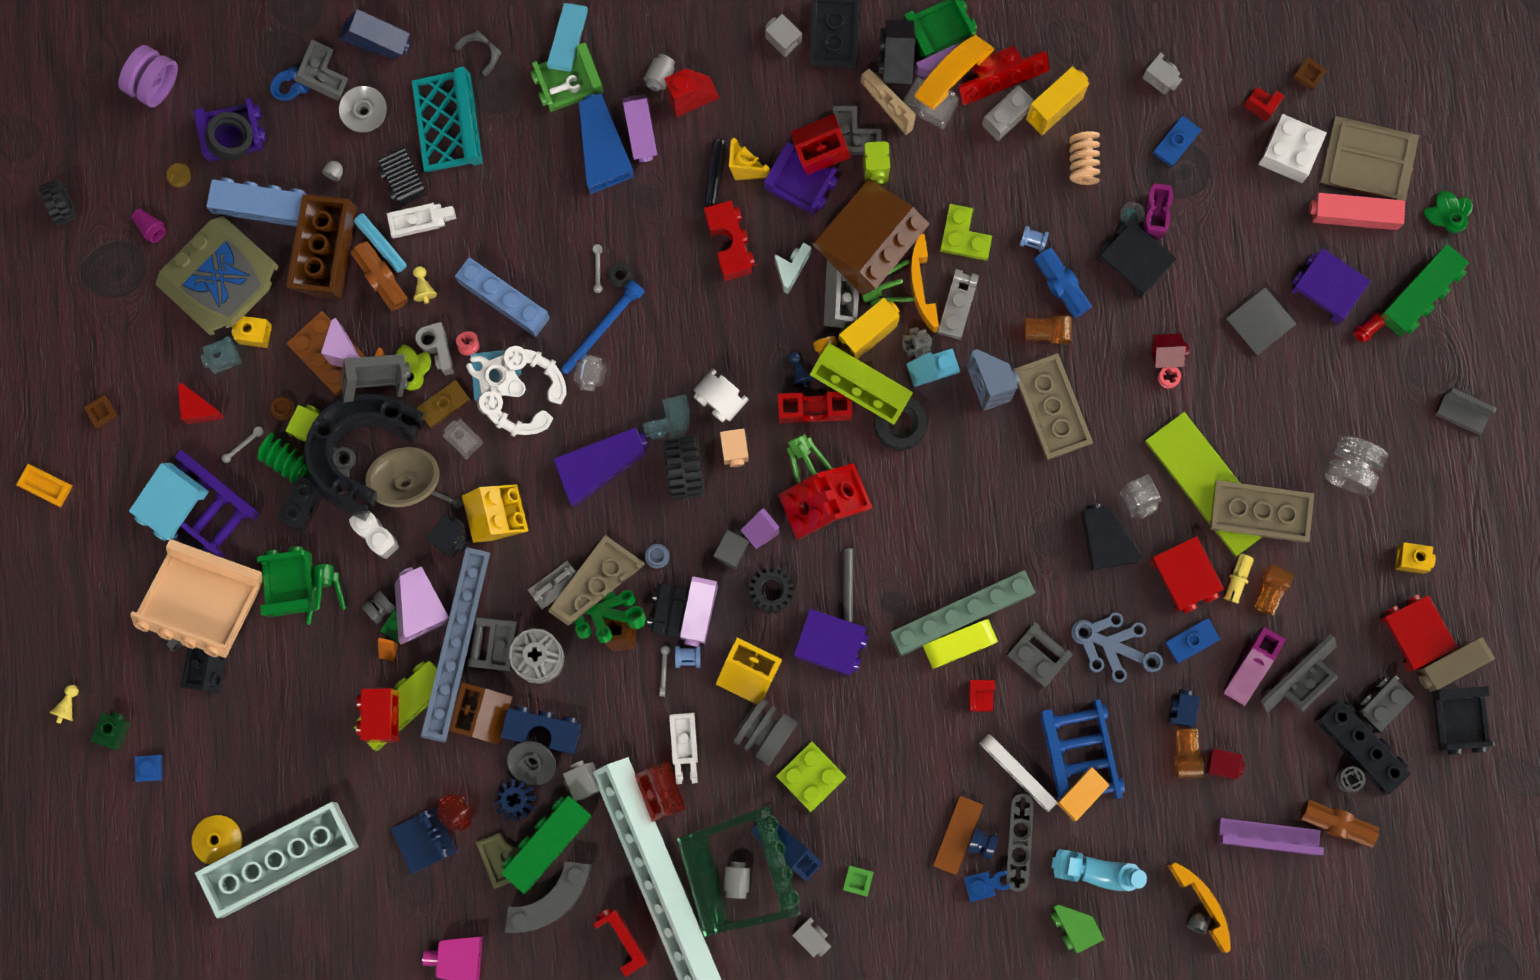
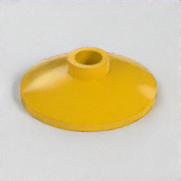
M213 815L203 819L196 826L192 835L194 853L202 862L209 865L240 850L242 845V833L239 826L229 817L222 815ZM214 835L219 838V842L216 845L211 843V838Z

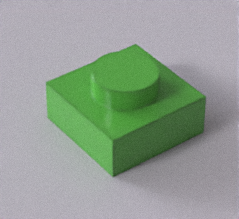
M849 866L843 890L867 897L874 872Z

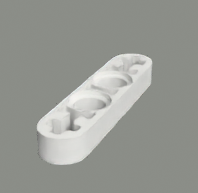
M987 734L979 742L1006 772L1047 812L1057 804L1056 800L990 734Z

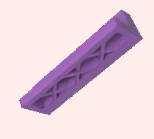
M1219 818L1217 843L1316 856L1323 855L1324 848L1319 847L1321 830Z

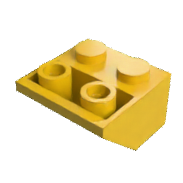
M517 484L479 487L462 495L473 543L493 541L528 531Z
M737 638L725 661L716 685L757 705L764 699L782 663V659Z

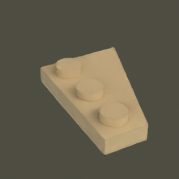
M870 69L865 71L861 76V83L902 132L907 135L913 130L916 114L883 83L882 78L877 73L874 74Z

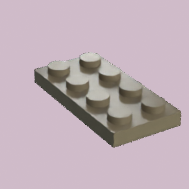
M1058 353L1015 368L1020 381L1017 384L1046 460L1093 443Z
M1216 480L1210 530L1308 543L1310 541L1314 493Z

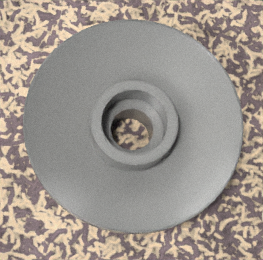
M358 86L350 89L342 97L339 104L341 120L349 129L356 132H369L376 129L382 124L387 113L384 97L379 91L369 86ZM368 109V113L361 115V110Z

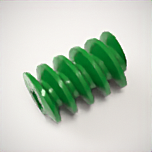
M270 433L261 443L257 458L260 462H265L269 468L273 467L275 472H281V476L284 478L289 477V481L294 484L299 475L304 477L308 472L304 462L305 454L297 458L298 449L295 448L292 452H288L290 444L287 443L281 447L282 439L278 438L273 442L275 434Z

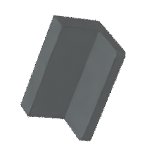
M1451 388L1443 394L1435 415L1480 435L1485 428L1489 416L1494 414L1497 408L1455 388Z

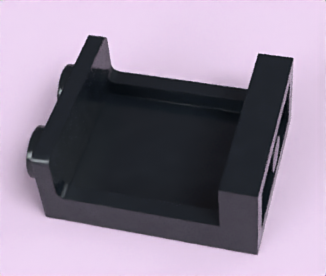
M1132 221L1128 227L1125 224L1121 226L1115 233L1117 238L1112 244L1108 241L1100 249L1099 253H1101L1098 261L1101 264L1105 262L1136 289L1134 294L1141 299L1173 265L1176 258Z
M1488 686L1432 691L1439 751L1447 750L1448 755L1463 754V749L1472 748V753L1488 752L1487 747L1495 746V741L1490 740L1485 697L1490 696Z

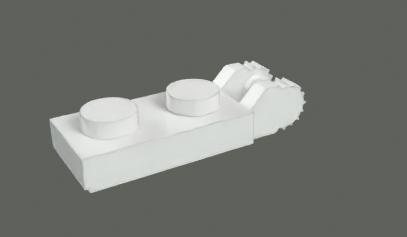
M671 714L669 716L676 784H682L683 781L681 764H690V780H692V783H698L695 714Z

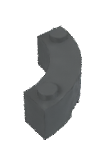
M565 862L559 881L545 897L527 906L508 907L505 933L537 930L564 916L583 894L590 877L592 865Z

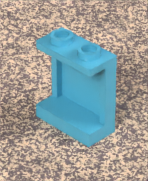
M161 463L129 512L135 516L134 519L143 526L148 525L152 528L154 535L161 540H173L178 537L177 530L196 502L203 500L209 491L172 463Z

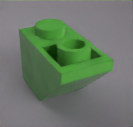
M1057 904L1051 906L1054 912L1050 915L1056 927L1061 926L1065 934L1062 936V939L1068 950L1072 949L1074 953H1079L1104 940L1092 916Z

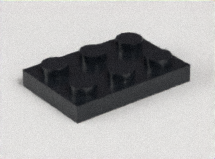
M812 0L809 67L856 69L860 0Z

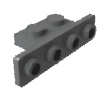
M1330 634L1326 639L1322 638L1315 645V649L1309 655H1304L1291 672H1286L1273 689L1270 688L1263 694L1261 704L1265 712L1268 713L1284 697L1304 712L1338 679L1337 674L1322 663L1337 647L1334 636Z

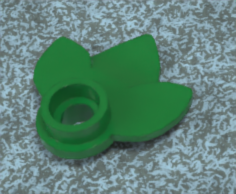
M1440 191L1436 199L1437 206L1423 210L1425 217L1433 225L1444 226L1450 233H1459L1467 227L1468 216L1473 208L1468 197L1457 199L1451 192Z

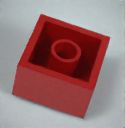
M392 688L361 689V695H357V710H361V720H357L356 723L357 736H360V740L368 743L399 742V692Z

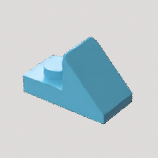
M953 349L933 355L929 352L906 364L913 387L960 372Z

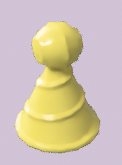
M418 266L413 270L414 276L418 278L414 300L418 302L424 301L425 304H428L429 299L435 298L437 293L424 279L426 276L425 268Z
M75 685L66 686L64 690L66 696L49 711L50 714L58 716L57 723L61 724L63 718L73 721L72 698L77 696L79 692Z

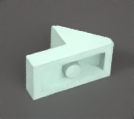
M805 243L802 244L800 249L796 247L790 257L792 263L774 255L783 291L789 294L811 255L812 247Z

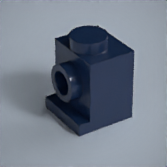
M1179 690L1176 699L1171 701L1170 713L1173 714V717L1167 720V724L1187 728L1196 727L1200 697L1193 696L1194 692Z

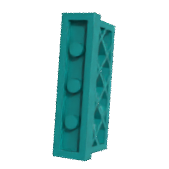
M464 67L454 68L455 72L412 80L423 168L426 173L471 163L474 166L483 164L471 74ZM453 79L454 87L449 94L440 89L446 80ZM429 84L433 87V90L425 99L420 95L419 86ZM438 91L446 96L439 108L431 103V100ZM450 100L457 104V110L452 117L443 111ZM428 105L437 110L430 121L423 118V111ZM440 114L450 119L442 130L433 125ZM453 123L460 126V133L455 139L446 134ZM431 127L439 132V135L432 144L426 140V134ZM444 136L452 141V144L445 153L437 148V145ZM458 145L463 149L464 158L454 160L450 157V154ZM434 150L443 155L437 164H429V157Z

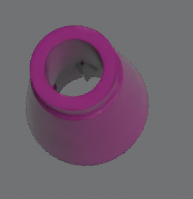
M137 209L132 214L131 219L147 241L156 243L165 236L166 229L161 221L143 209Z

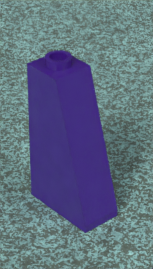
M633 428L554 458L572 508L578 506L646 455L644 447H647L648 444L643 433L638 434L637 429Z

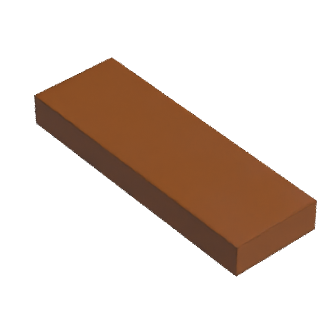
M959 796L933 863L934 867L957 875L981 813L982 804Z

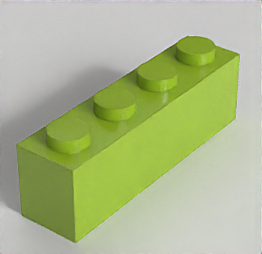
M828 343L810 373V376L892 424L896 423L913 394L912 391Z
M423 661L413 669L414 674L408 680L403 678L394 686L395 690L399 692V732L429 705L437 667L431 661L427 663ZM386 743L368 744L373 750L379 751Z

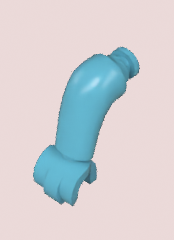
M1062 849L1057 850L1056 857H1053L1052 861L1054 878L1078 882L1081 877L1082 881L1109 890L1133 891L1136 888L1144 887L1147 881L1145 872L1132 863L1104 861L1084 857L1082 853Z

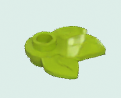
M403 344L397 350L396 355L403 354L405 363H409L410 375L414 374V379L408 382V387L405 389L414 391L422 386L424 374L431 367V357L429 352L417 355L411 347Z

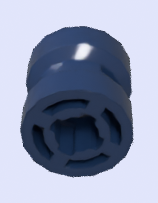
M974 828L966 851L973 854L976 852L980 853L983 858L991 860L999 837L993 834L986 835L982 830Z

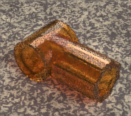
M1054 316L1051 319L1026 318L1024 326L1025 340L1051 341L1054 344L1072 343V317Z
M1271 563L1265 572L1262 580L1263 586L1253 608L1263 614L1274 616L1283 594L1288 591L1293 581L1294 573Z
M1198 729L1176 730L1177 756L1175 758V773L1177 779L1203 778L1204 763L1200 755Z

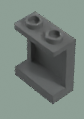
M404 355L345 358L340 378L343 402H352L355 389L361 387L394 385L397 397H402L404 388L408 387L407 378H410L409 363H405Z

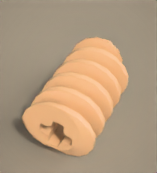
M1080 132L1074 134L1069 139L1071 144L1070 162L1072 163L1070 165V171L1072 172L1070 180L1074 183L1092 185L1100 181V179L1093 177L1100 174L1099 169L1093 168L1100 165L1099 160L1093 159L1100 155V151L1093 150V148L1100 146L1099 142L1093 141V139L1100 137L1098 132Z

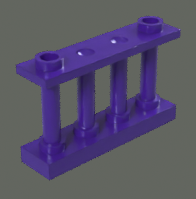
M180 450L175 456L180 461L179 469L188 475L191 472L195 473L199 477L196 481L207 490L212 487L217 491L216 499L194 525L190 527L183 521L181 527L204 545L201 548L203 551L223 558L225 554L218 547L242 519L245 520L249 517L255 521L260 513L188 454ZM232 503L236 507L233 510L235 513L209 542L199 533L223 504Z

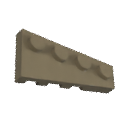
M605 535L548 612L569 626L640 570L645 563Z

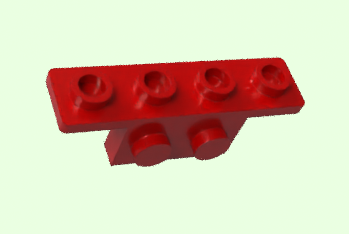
M1011 46L989 55L980 65L975 64L972 67V71L977 78L958 86L962 104H969L1048 72L1047 53L1042 51L1023 59L1015 46Z

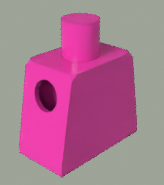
M483 937L439 941L438 951L424 950L423 965L437 966V978L445 980H479Z

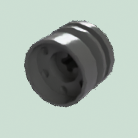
M762 699L759 704L751 708L740 724L734 743L739 746L745 737L748 738L749 741L744 750L748 751L754 744H757L759 748L755 757L769 766L798 722L786 714H783L777 721L773 720L772 717L776 707L772 706L768 713L764 714L763 710L768 702Z

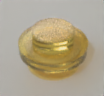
M177 163L169 167L166 177L172 186L183 187L189 183L191 172L186 165Z

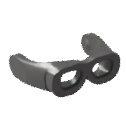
M476 30L474 33L461 38L454 49L459 51L470 41H480L487 44L491 50V61L482 72L484 76H487L495 67L502 53Z

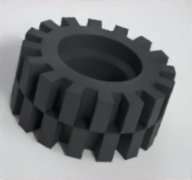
M59 179L39 186V192L42 195L41 198L45 203L44 205L56 225L60 226L77 219L75 208L69 198L70 196Z
M767 567L764 570H759L750 582L749 593L751 601L763 612L773 613L782 611L783 608L788 606L793 597V583L790 576L785 571H781L776 567ZM775 581L780 585L781 593L776 599H767L763 596L762 586L766 582Z

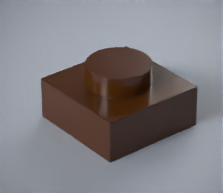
M1307 57L1293 79L1313 91L1327 72V69Z
M106 395L84 407L97 429L119 417Z

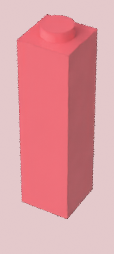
M1318 193L1310 201L1309 214L1312 215V223L1399 230L1404 224L1405 201Z

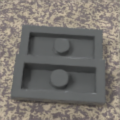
M1266 287L1226 318L1257 355L1297 324Z

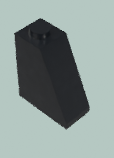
M1101 504L1086 506L1087 509L1083 510L1081 518L1091 571L1140 563L1143 560L1141 553L1108 506L1101 507Z

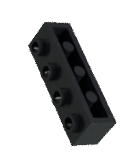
M1335 701L1314 722L1356 767L1362 770L1364 775L1383 795L1391 794L1411 775L1407 770L1408 765L1403 759L1398 756L1395 757L1389 751L1391 747L1382 738L1378 739L1372 733L1373 728L1364 719L1360 720L1354 714L1356 710L1349 702Z

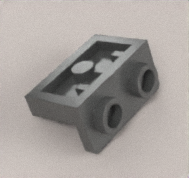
M1397 675L1389 678L1385 676L1376 685L1378 690L1373 695L1370 693L1366 695L1359 703L1362 707L1357 712L1378 733L1382 732L1414 698L1398 682L1400 678Z

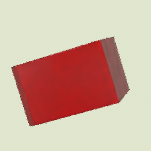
M183 383L178 385L181 420L186 424L221 420L224 417L223 414Z

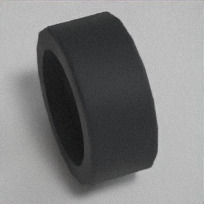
M228 111L221 112L212 117L207 125L204 139L207 148L213 155L219 159L230 161L239 159L246 154L252 143L253 132L246 118L238 113ZM222 124H229L238 128L243 135L241 145L237 148H227L219 144L214 136L216 128Z

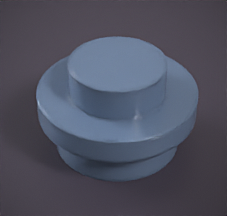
M654 544L646 550L645 559L650 567L660 569L669 562L670 555L665 546Z

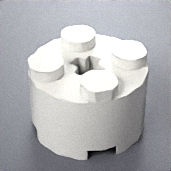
M711 368L693 389L696 393L693 398L704 407L709 404L714 409L712 414L722 423L725 420L730 422L749 399L745 395L740 398L738 396L740 390L722 375L719 378L714 376L717 371Z

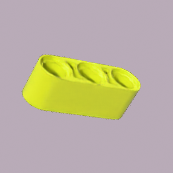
M986 619L923 645L932 669L991 646L997 643L998 640L989 619Z

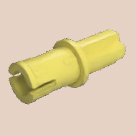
M1245 554L1239 556L1233 574L1229 575L1231 580L1223 599L1230 601L1233 592H1235L1232 602L1239 603L1244 585L1249 582L1247 577L1254 561L1252 557Z

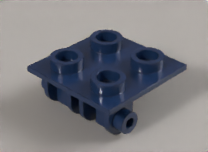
M437 807L424 811L419 816L391 828L411 874L457 853L445 825L440 821L442 818Z

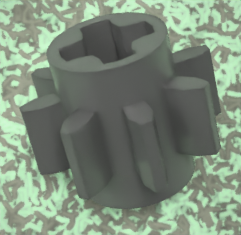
M911 328L909 329V334L903 335L902 347L908 353L907 356L915 355L916 358H919L925 352L931 351L932 338L926 333V329Z

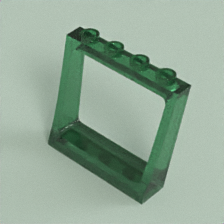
M770 806L759 808L677 838L704 937L800 915L798 908L799 894L792 887L791 879L793 873L791 868L786 865L784 859L785 845L778 838V820L772 816ZM754 820L757 823L780 904V911L731 921L727 915L707 839L712 835Z

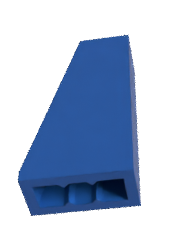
M590 94L584 97L583 101L579 102L586 182L589 193L593 194L633 178L634 172L602 94Z

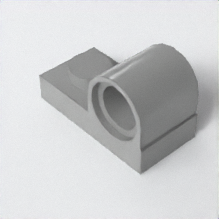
M439 322L420 328L416 333V342L423 352H429V354L438 353V355H434L437 369H442L444 375L454 374L443 324ZM426 336H434V342L432 344H423V340Z

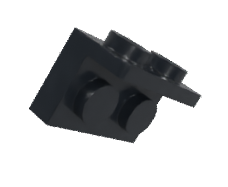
M197 647L194 649L188 648L180 687L219 693L226 658L219 655L218 657H212Z

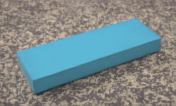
M564 3L547 63L549 69L572 71L577 53L576 45H579L588 13L587 6Z

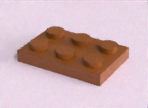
M321 311L286 344L338 396L342 392L340 383L342 367L330 364L321 354L331 320ZM353 344V346H354V348L356 349V351H357L359 357H366V356Z

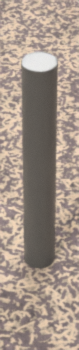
M847 548L843 549V620L852 623L853 549Z

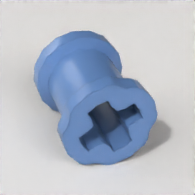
M1026 226L1019 246L1023 247L1026 245L1036 248L1042 253L1049 232L1041 233L1031 230L1029 226Z
M676 646L675 667L696 666V668H700V646L696 648H680V646Z

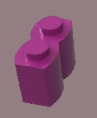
M1154 183L1145 199L1146 216L1142 223V229L1153 239L1161 240L1170 225L1169 207L1173 201V189L1170 185Z

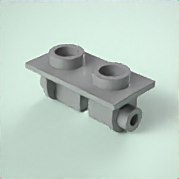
M566 561L528 589V591L543 610L560 596L576 572L569 562Z

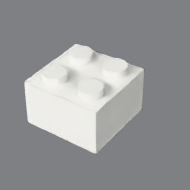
M1282 114L1273 129L1258 165L1303 183L1312 169L1327 133Z

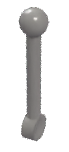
M599 244L593 246L596 279L593 290L596 293H600L603 290L602 285H600V254L603 250Z
M255 427L253 434L230 453L223 454L222 461L224 463L230 462L231 457L255 437H261L264 434V430L261 427Z
M663 645L660 649L663 654L660 685L661 697H665L667 655L670 652V647L667 645Z

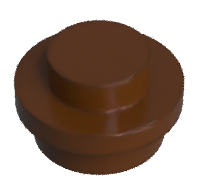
M285 396L275 398L270 405L272 416L280 421L288 420L295 411L294 403Z

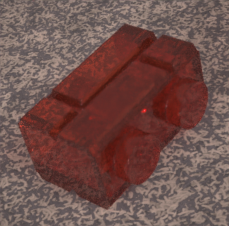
M669 763L650 767L635 775L652 822L669 818L686 810L683 797L679 792L675 775L671 771Z

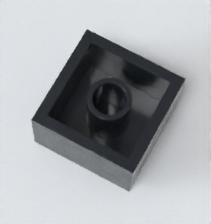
M885 20V28H880L878 65L879 74H883V83L912 84L915 48L914 21Z

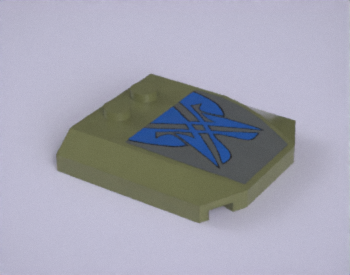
M222 216L210 220L161 269L155 285L211 336L215 334L214 330L224 326L227 328L234 326L269 291L272 284L270 281L274 269L277 271L279 266Z

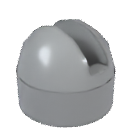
M330 161L325 165L322 173L334 181H339L343 174V168L339 162Z

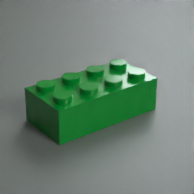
M569 795L566 799L560 797L552 807L554 813L548 819L544 816L535 826L537 830L532 838L527 836L520 843L518 848L521 851L515 858L510 855L501 865L504 869L501 874L523 894L530 890L591 819V815Z

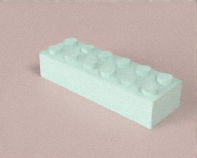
M331 802L195 872L216 918H224L359 848L338 803Z

